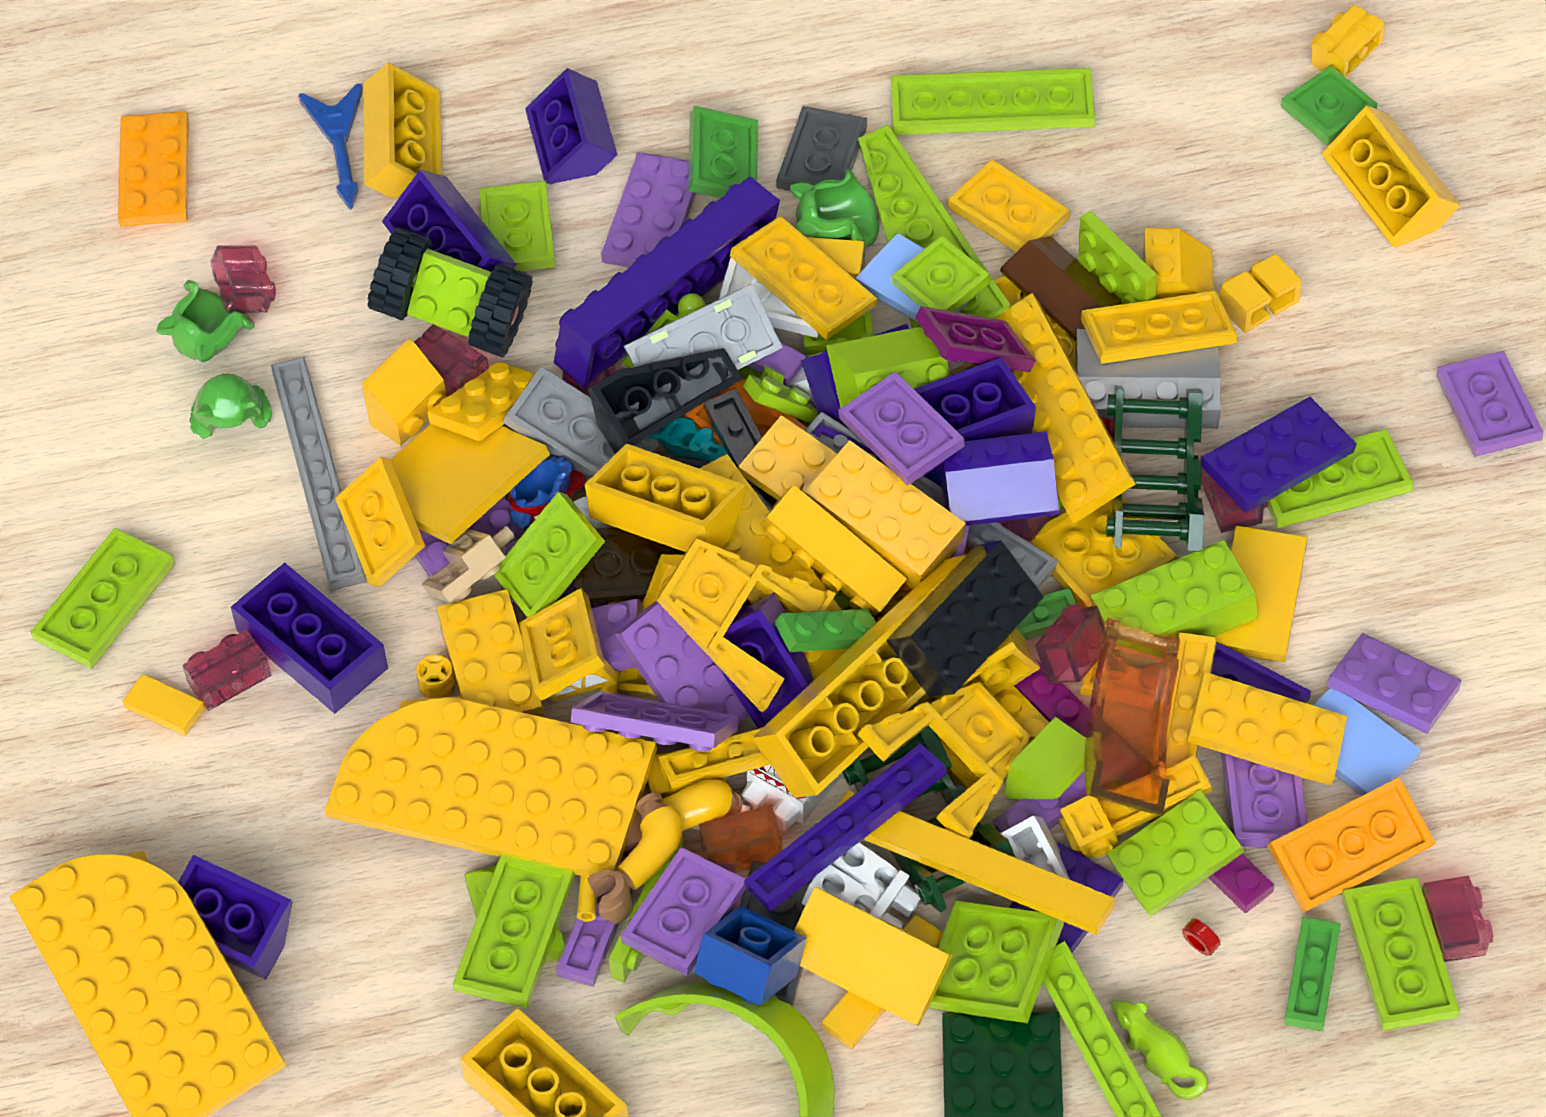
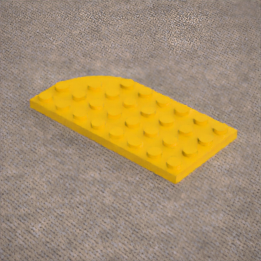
M439 698L425 700L391 712L369 727L354 742L342 760L324 812L329 818L497 857L505 854L572 870L575 875L591 876L603 870L618 871V866L620 865L637 813L636 805L642 798L657 752L656 742L626 738L607 731H588L580 725L464 699Z
M97 854L83 856L54 867L9 896L132 1117H207L287 1066L190 896L165 871L141 859L124 855Z

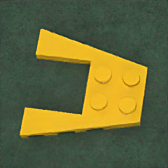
M695 539L656 600L761 712H764L783 683L784 678L725 639L723 636L753 587H756L766 595L774 593L781 605L793 613L826 611L836 593L830 590L823 592L808 586L809 582L796 577L792 579L772 572L773 568L760 563L756 566L738 559L740 555Z
M980 682L959 689L955 694L944 695L937 701L919 704L908 712L902 714L898 712L890 715L874 725L869 723L857 734L884 762L929 725L979 778L976 783L943 809L936 817L948 831L968 839L972 836L973 830L987 811L989 803L1003 784V780L1009 772L1010 763L1022 752L1030 738V735Z

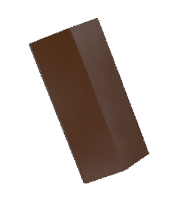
M1052 237L1029 240L1000 270L1026 296L1033 293L1044 312L1075 341H1077V329H1085L1081 321L1082 310L1122 304L1121 299L1114 293L1111 294L1100 283L1099 279Z

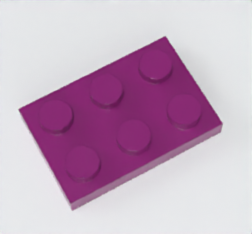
M924 306L920 307L915 316V319L924 329V334L932 340L939 350L940 356L947 361L958 362L959 360L971 362L978 366L1002 357L1011 372L1015 370L1030 372L1036 362L1022 341L1004 320Z

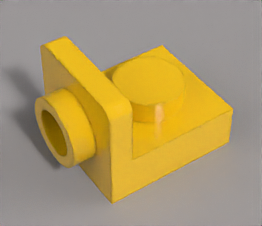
M1094 792L1060 809L1081 853L1088 859L1106 855L1113 849V846L1119 843Z

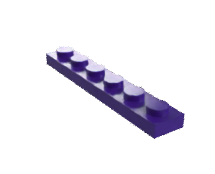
M920 743L744 880L746 888L769 911H772L946 775L945 765Z

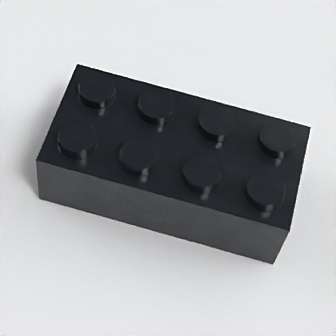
M1002 540L976 545L890 635L886 642L929 698L955 694L1044 597Z

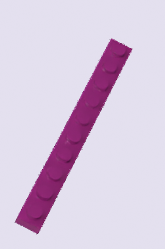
M1038 660L1037 662L1041 669L1014 685L1049 723L1056 717L1096 745L1112 734L1115 735L1134 757L1137 764L1136 768L1111 785L1117 791L1156 774L1141 757ZM1157 817V818H1155V819H1153V820H1150L1149 822L1152 823L1153 821H1155V820L1158 819L1159 817ZM1243 854L1208 877L1245 914L1274 891V884Z

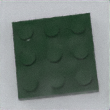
M1031 1012L1028 1023L963 1013H942L944 1117H1063L1059 1012Z

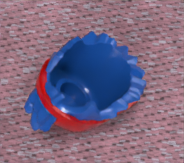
M552 456L548 460L546 458L511 490L509 501L512 508L510 514L512 524L518 525L520 529L525 530L526 526L535 521L534 516L539 515L557 492L567 494L571 499L572 495L585 485L587 479L581 472L572 470L573 465L571 461H565L563 456L559 459L556 456Z

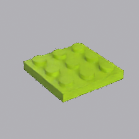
M955 901L938 948L953 956L928 1008L1028 1023L1064 922L1036 911Z

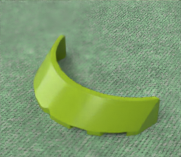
M698 980L666 988L615 1015V1020L621 1032L629 1036L638 1023L651 1012L656 1011L665 1015H676L685 1010L691 1003L710 1005L727 1010L766 1035L779 1049L795 1081L799 1099V1117H834L833 1072L822 1041L804 1016L789 1003L779 1000L775 994L760 1006L743 1000L740 995L723 987L714 986L707 980Z

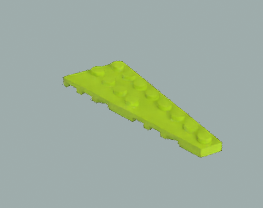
M889 125L859 137V147L887 243L898 233L925 249L939 237L943 236L987 271ZM990 275L991 283L973 296L958 313L996 319L1006 309L1010 308L1011 305ZM909 317L912 328L921 326L917 321Z

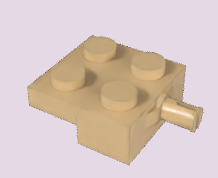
M507 526L492 538L489 534L468 529L452 544L441 550L449 563L423 582L422 586L430 596L449 603L452 600L454 602L460 601L471 592L470 586L480 578L485 580L499 570L500 566L498 564L506 558L500 549L515 538L514 534Z

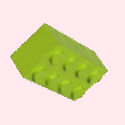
M1225 540L1203 548V551H1195L1090 595L1094 620L1118 664L1136 669L1176 653L1179 632L1214 637L1258 618L1256 593Z

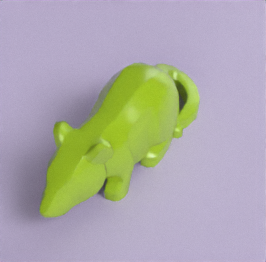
M1111 1001L1112 1010L1121 1028L1128 1030L1127 1047L1130 1050H1140L1145 1057L1144 1066L1151 1073L1161 1078L1162 1084H1166L1174 1095L1190 1100L1201 1096L1208 1087V1077L1202 1069L1190 1065V1055L1183 1041L1175 1033L1157 1024L1154 1019L1146 1014L1148 1005L1145 1002H1139L1135 1005L1130 1001ZM1171 1078H1192L1195 1081V1085L1190 1088H1182L1176 1085Z

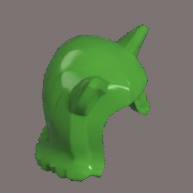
M850 169L845 170L846 176L843 180H824L816 185L803 182L790 185V192L799 200L796 209L797 224L795 228L805 237L864 241V247L871 246L876 241L879 233V222L877 221L878 215L875 211L874 201L865 188L857 182Z
M187 280L183 286L189 293L177 303L171 316L160 321L156 332L161 335H170L174 346L180 354L193 360L205 362L226 349L239 329L246 328L247 330H252L254 322L246 313L235 305L230 304L226 299H222L221 296L214 292L199 288L195 281Z
M221 374L209 379L198 391L191 408L190 429L194 434L205 439L212 435V426L221 429L234 428L249 418L256 427L264 428L267 422L271 421V404L267 400L264 390L260 389L259 386H252L247 380L234 374Z

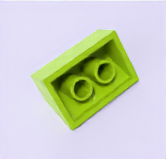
M921 326L826 346L840 408L894 372L901 376L913 389L951 376L947 360L940 356L939 350L932 340L924 334Z

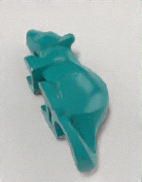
M679 417L659 429V433H653L648 436V438L656 439L657 442H660L664 449L673 457L713 462L727 454L723 444L718 445L713 438L714 433L710 428H702L699 431L695 427V422L688 418Z

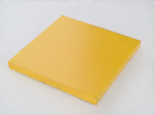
M430 424L391 459V462L418 529L452 544L550 454L546 445L504 426L499 427L481 441H477Z

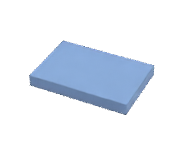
M897 233L855 280L876 298L917 321L915 316L920 306L892 284L891 275L922 252L924 248ZM968 301L965 304H963L960 308H958L955 312H959L968 303Z
M1330 688L1313 704V706L1347 716L1335 776L1362 796L1398 778L1420 757L1421 749L1353 698L1333 688Z

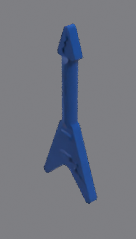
M356 84L334 106L325 105L304 93H300L298 96L300 104L333 145L340 183L336 186L337 194L346 206L352 209L358 193V184L353 182L346 143L363 93L362 85Z

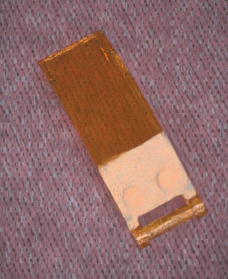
M1108 617L1102 633L1103 640L1087 721L1084 752L1086 793L1091 797L1162 816L1170 779H1167L1166 743L1171 703L1179 667L1177 655L1180 637L1167 635V637L1121 625L1120 620ZM1117 639L1161 651L1163 657L1116 645Z

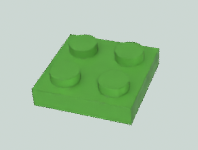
M1331 65L1284 96L1281 102V107L1327 146L1337 138L1366 105L1377 109V103Z

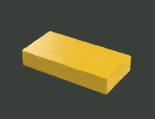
M145 674L139 677L122 700L124 708L183 736L187 735L205 710L203 701Z

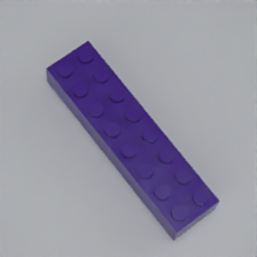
M750 176L739 185L737 183L733 184L722 198L716 202L711 201L708 203L701 214L693 220L691 218L687 219L672 236L662 238L655 249L647 255L641 254L638 256L630 268L623 273H616L601 290L592 291L577 308L567 310L559 320L560 328L558 339L555 342L556 351L553 363L583 388L626 356L627 352L624 345L646 335L666 309L675 316L678 312V303L684 295L694 293L702 297L723 281L731 258V248L776 219L780 200Z

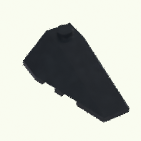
M725 348L682 358L620 369L591 386L589 392L597 425L614 454H616L625 444L632 446L740 381L742 377Z

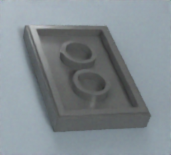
M802 106L776 180V188L790 191V185L803 182L816 185L824 180H843L846 176L845 170L850 169L852 171L860 149L858 138L865 134L867 118Z

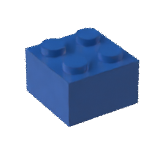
M740 905L703 934L694 974L707 979L714 986L723 987L740 995L747 1002L756 1003L761 1006L797 977L807 937Z

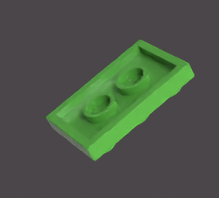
M694 105L690 113L688 191L722 198L733 184L737 183L739 185L749 176L757 181L758 120Z

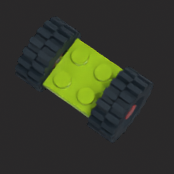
M400 227L395 228L394 233H391L389 237V242H386L384 246V252L380 255L379 264L373 274L374 279L370 284L369 289L371 291L368 294L369 301L367 305L369 309L401 321L408 315L469 337V346L503 358L507 354L509 347H511L514 336L518 332L519 324L524 317L523 313L527 308V300L531 293L533 277L501 264L496 265L492 272L433 251L432 239Z

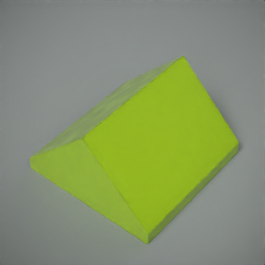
M1055 717L1010 763L1004 795L1007 799H1058L1098 757L1101 750L1096 744Z

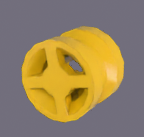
M438 654L428 655L419 661L416 667V675L420 693L425 698L449 697L455 688L451 662L446 657Z

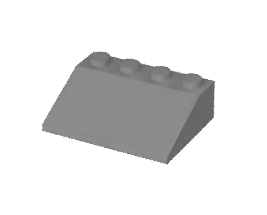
M1077 329L1076 372L1101 418L1113 420V416H1107L1108 394H1115V385L1123 387V398L1179 401L1180 397H1186V388L1201 389L1203 392L1202 428H1218L1221 411L1218 346L1101 364L1086 330ZM1123 413L1122 427L1185 428V419H1179V415Z

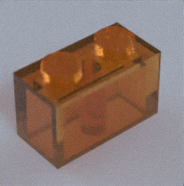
M772 805L699 823L700 845L704 859L730 872L750 868L752 860L767 863L783 850L782 835Z

